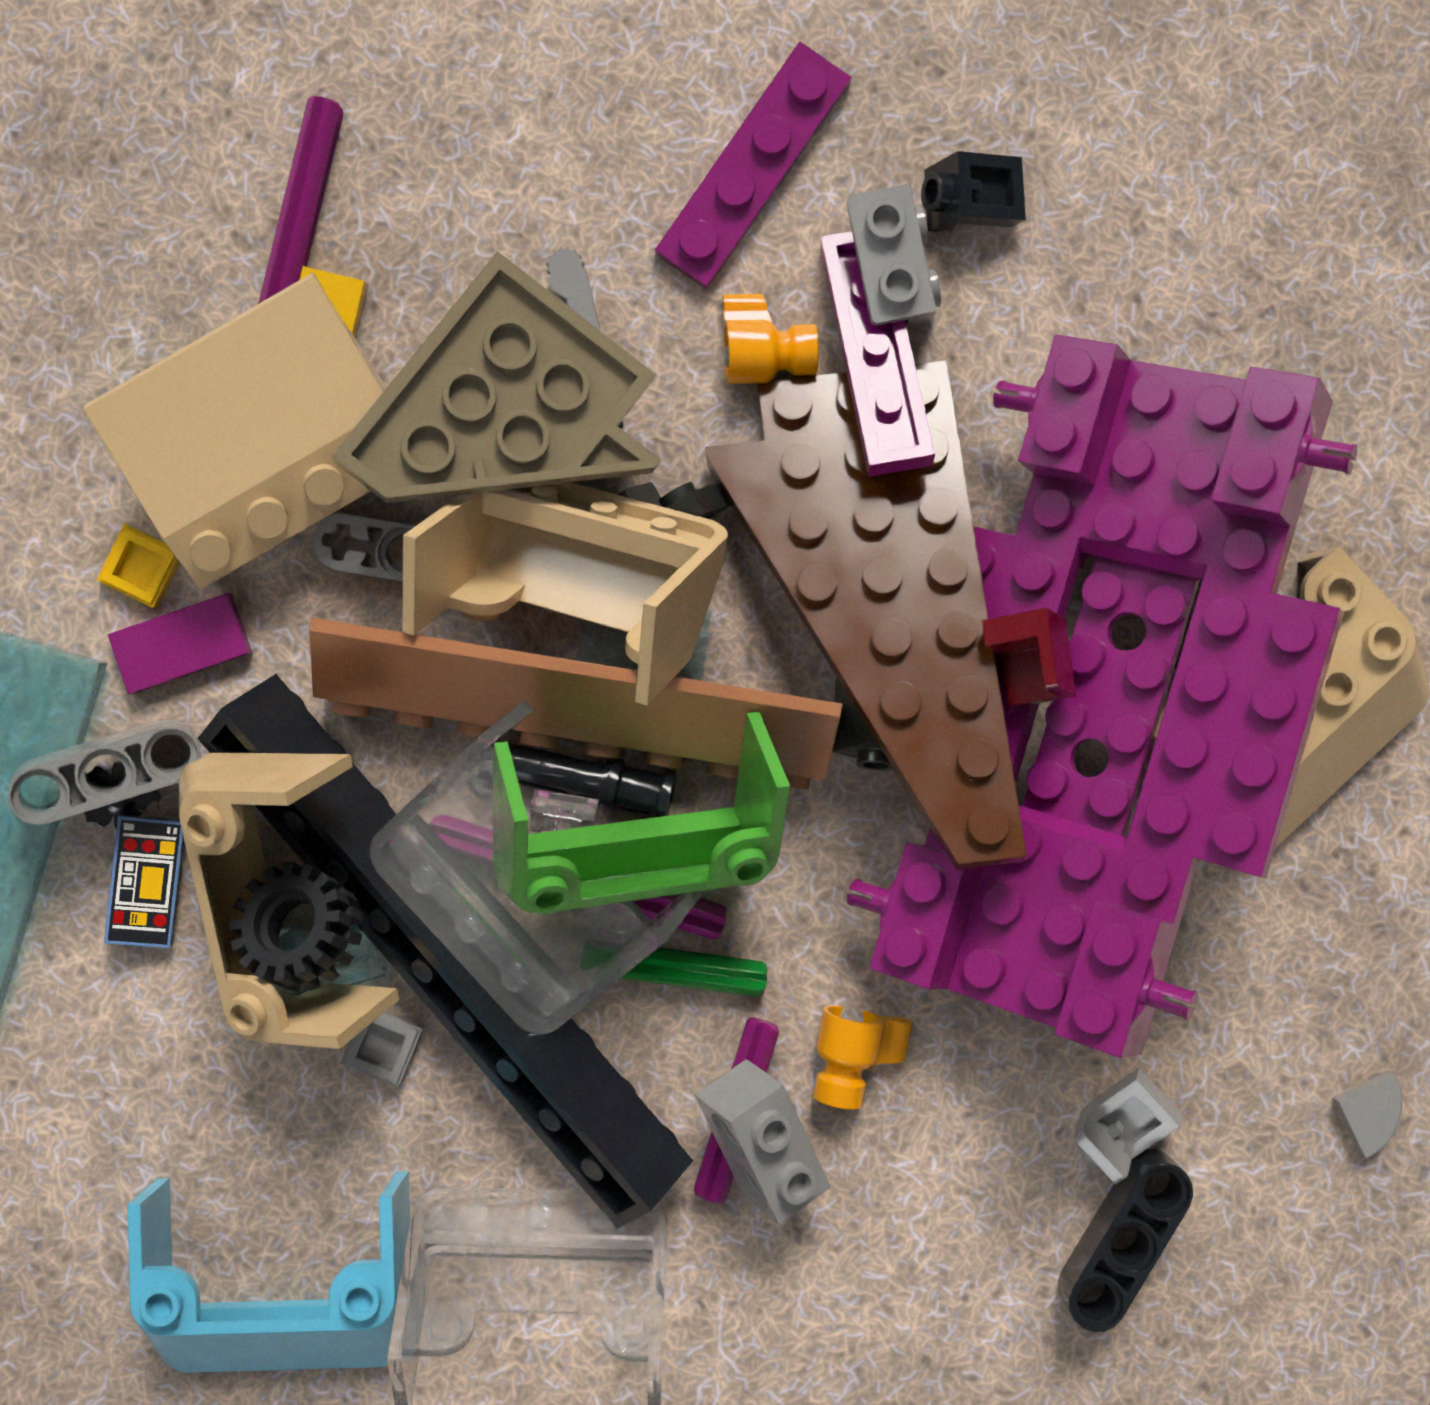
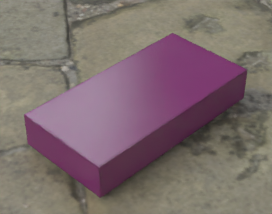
M225 593L107 634L128 694H137L253 653L233 595L230 593Z

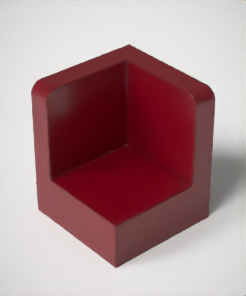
M1045 607L982 620L985 647L1002 655L1007 698L1011 705L1020 707L1076 697L1065 618Z

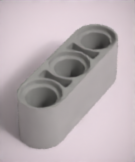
M164 719L39 756L21 764L13 773L7 792L8 805L14 815L23 822L41 825L179 783V777L184 767L201 758L200 744L192 729L185 723L174 719ZM165 735L180 736L188 743L186 757L182 762L174 766L160 765L151 756L153 744L157 739ZM100 755L115 756L122 761L125 767L124 775L113 785L102 786L95 784L86 774V767L92 759ZM37 775L47 776L56 782L60 794L54 802L48 805H32L21 794L20 786L26 779Z

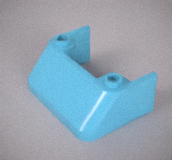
M409 1171L395 1172L379 1196L381 1259L358 1260L343 1267L331 1284L329 1299L200 1303L199 1289L193 1277L183 1269L172 1266L170 1178L156 1179L127 1204L131 1312L161 1359L172 1369L184 1373L372 1368L389 1366L398 1361L406 1352L413 1335Z

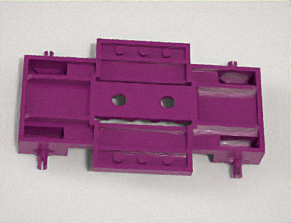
M1055 334L1044 373L1037 381L1035 387L1007 383L1001 380L995 388L1001 394L994 393L993 395L995 408L1028 413V428L1018 462L1033 473L1016 535L973 526L988 619L1045 607L1065 618L1079 568H1084L1087 557L1095 559L1091 574L1087 577L1082 587L1083 601L1072 638L1069 640L1076 697L1054 700L1049 704L1045 713L1046 728L1036 762L1027 774L1028 789L1023 806L1019 805L1027 857L1023 862L956 870L934 833L929 829L925 845L906 842L896 879L888 890L863 882L857 878L851 883L849 889L872 898L847 893V904L881 915L880 933L870 969L928 990L948 989L1055 1027L1054 1035L1119 1058L1142 1055L1155 1008L1182 1017L1187 1021L1190 1020L1195 1010L1193 1007L1172 1001L1168 997L1188 1004H1196L1198 998L1197 991H1191L1163 980L1198 860H1204L1254 876L1267 878L1344 612L1339 607L1277 594L1313 468L1319 467L1350 474L1354 467L1351 460L1355 461L1357 456V444H1345L1322 439L1333 400L1319 377L1250 366L1247 378L1240 379L1133 361L1118 344ZM1199 582H1201L1202 584L1200 587V591L1197 597L1193 615L1180 655V659L1173 679L1171 690L1168 696L1159 731L1156 737L1147 772L1144 778L1142 789L1139 795L1128 836L1125 837L1130 816L1133 810L1135 799L1142 779V775L1145 769L1147 758L1154 738V734L1167 694L1171 676L1179 653L1183 635L1196 595ZM1128 614L1140 616L1146 626V636L1143 642L1137 648L1129 651L1117 649L1111 639V629L1114 623L1120 617ZM994 651L1016 786L1040 703L1016 707L1008 702L1002 655ZM1089 740L1101 741L1109 753V761L1105 770L1094 777L1081 775L1074 763L1075 752L1078 747Z

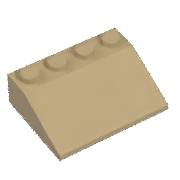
M312 272L84 405L83 410L161 538L201 590L370 492L368 488L333 463L331 456L386 390V386L319 280Z

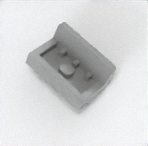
M910 183L851 195L847 200L846 207L870 322L878 326L905 320L907 331L927 327L937 312L936 307L941 306V291L935 269H928L923 247V245L928 243L926 217L922 206L915 207Z

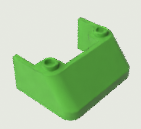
M760 712L746 713L734 807L528 834V816L508 741L494 743L493 867L499 889L520 909L526 912L552 914L564 910L738 885L749 886L763 880L773 870L779 859L790 784Z

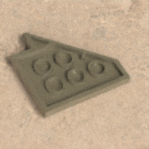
M497 251L331 456L332 461L386 503L653 473L661 459L619 428L618 425L653 382L656 374Z

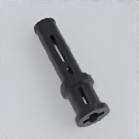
M496 738L488 739L486 749H489V751L484 750L480 777L493 779L494 743L504 741H499ZM508 743L520 785L597 802V809H602V813L612 815L615 810L652 818L668 816L677 771L667 769L664 774H658L627 767L625 759H608L606 764Z

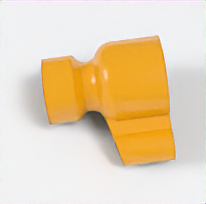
M723 294L724 347L729 346V367H725L727 384L768 383L781 370H788L793 376H815L817 374L819 347L815 324L791 325L787 331H778L771 321L763 294Z
M836 1005L825 1006L822 1011L816 1042V1050L825 1061V1068L816 1075L813 1098L820 1103L836 1108L860 1109L863 1106L867 1086L862 1078L863 1071L873 1065L895 1064L905 1061L913 1022L900 1017L880 1016L868 1011H862L863 1022H856L840 1017L843 1007Z

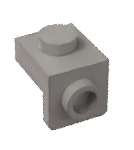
M1138 1068L1094 1098L1081 1110L1074 1139L1083 1158L1092 1167L1101 1169L1115 1184H1118L1128 1177L1131 1160L1180 1128L1183 1113Z

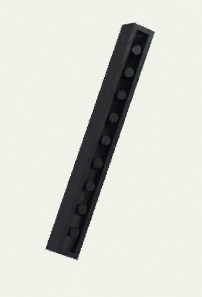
M277 674L222 707L197 738L209 753L347 754L344 748L337 741L333 740L311 715L303 700L296 693L292 692ZM353 762L352 768L289 806L255 805L304 863L314 866L346 886L345 889L355 895L358 903L352 907L361 911L363 923L357 924L358 927L618 1229L652 1211L690 1166L693 1159L678 1143L674 1133L664 1126L640 1099L632 1084L623 1078L598 1050L591 1036L580 1029L556 1001L549 987L538 980L514 952L507 938L496 931L472 903L465 889L454 882L431 855L429 848L419 837L413 834L389 806L386 797L371 785Z

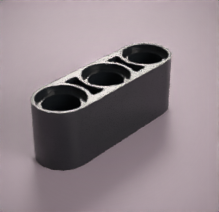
M1147 1149L1131 1160L1128 1177L1118 1184H1113L1060 1273L1058 1292L1074 1321L1083 1329L1092 1332H1105L1115 1327L1122 1320L1191 1205L1193 1184L1188 1174L1166 1153L1156 1149ZM1162 1171L1169 1172V1182L1163 1192L1152 1196L1144 1194L1146 1180L1152 1174ZM1124 1227L1137 1228L1136 1238L1130 1246L1116 1250L1111 1248L1112 1237L1118 1230ZM1091 1282H1101L1104 1284L1103 1293L1096 1301L1091 1303L1077 1301L1079 1292L1085 1285Z

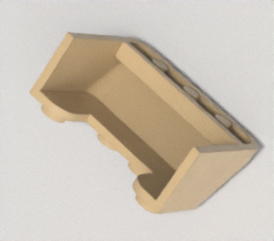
M1340 546L1307 553L1298 562L1308 572L1301 584L1300 598L1339 607L1344 612L1276 846L1283 842L1424 709L1430 695L1429 680L1410 621ZM1166 705L1162 708L1149 752L1151 755Z

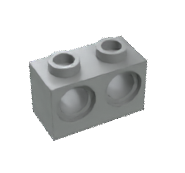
M745 1059L694 1094L742 1194L777 1224L780 1225L831 1188L784 1085L749 1060Z

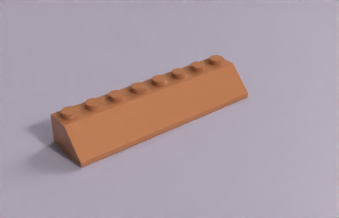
M311 618L309 637L313 697L332 700L331 713L369 718L370 707L395 710L393 722L398 724L432 728L433 717L458 721L456 733L494 738L496 727L521 731L519 743L557 749L559 737L584 741L582 751L584 754L620 759L623 747L647 751L645 761L647 764L683 769L685 758L709 761V774L738 779L746 713L760 712L790 787L809 790L811 778L826 780L841 715V703L674 677L656 698L646 706L635 702L638 670L422 635H410L403 632Z

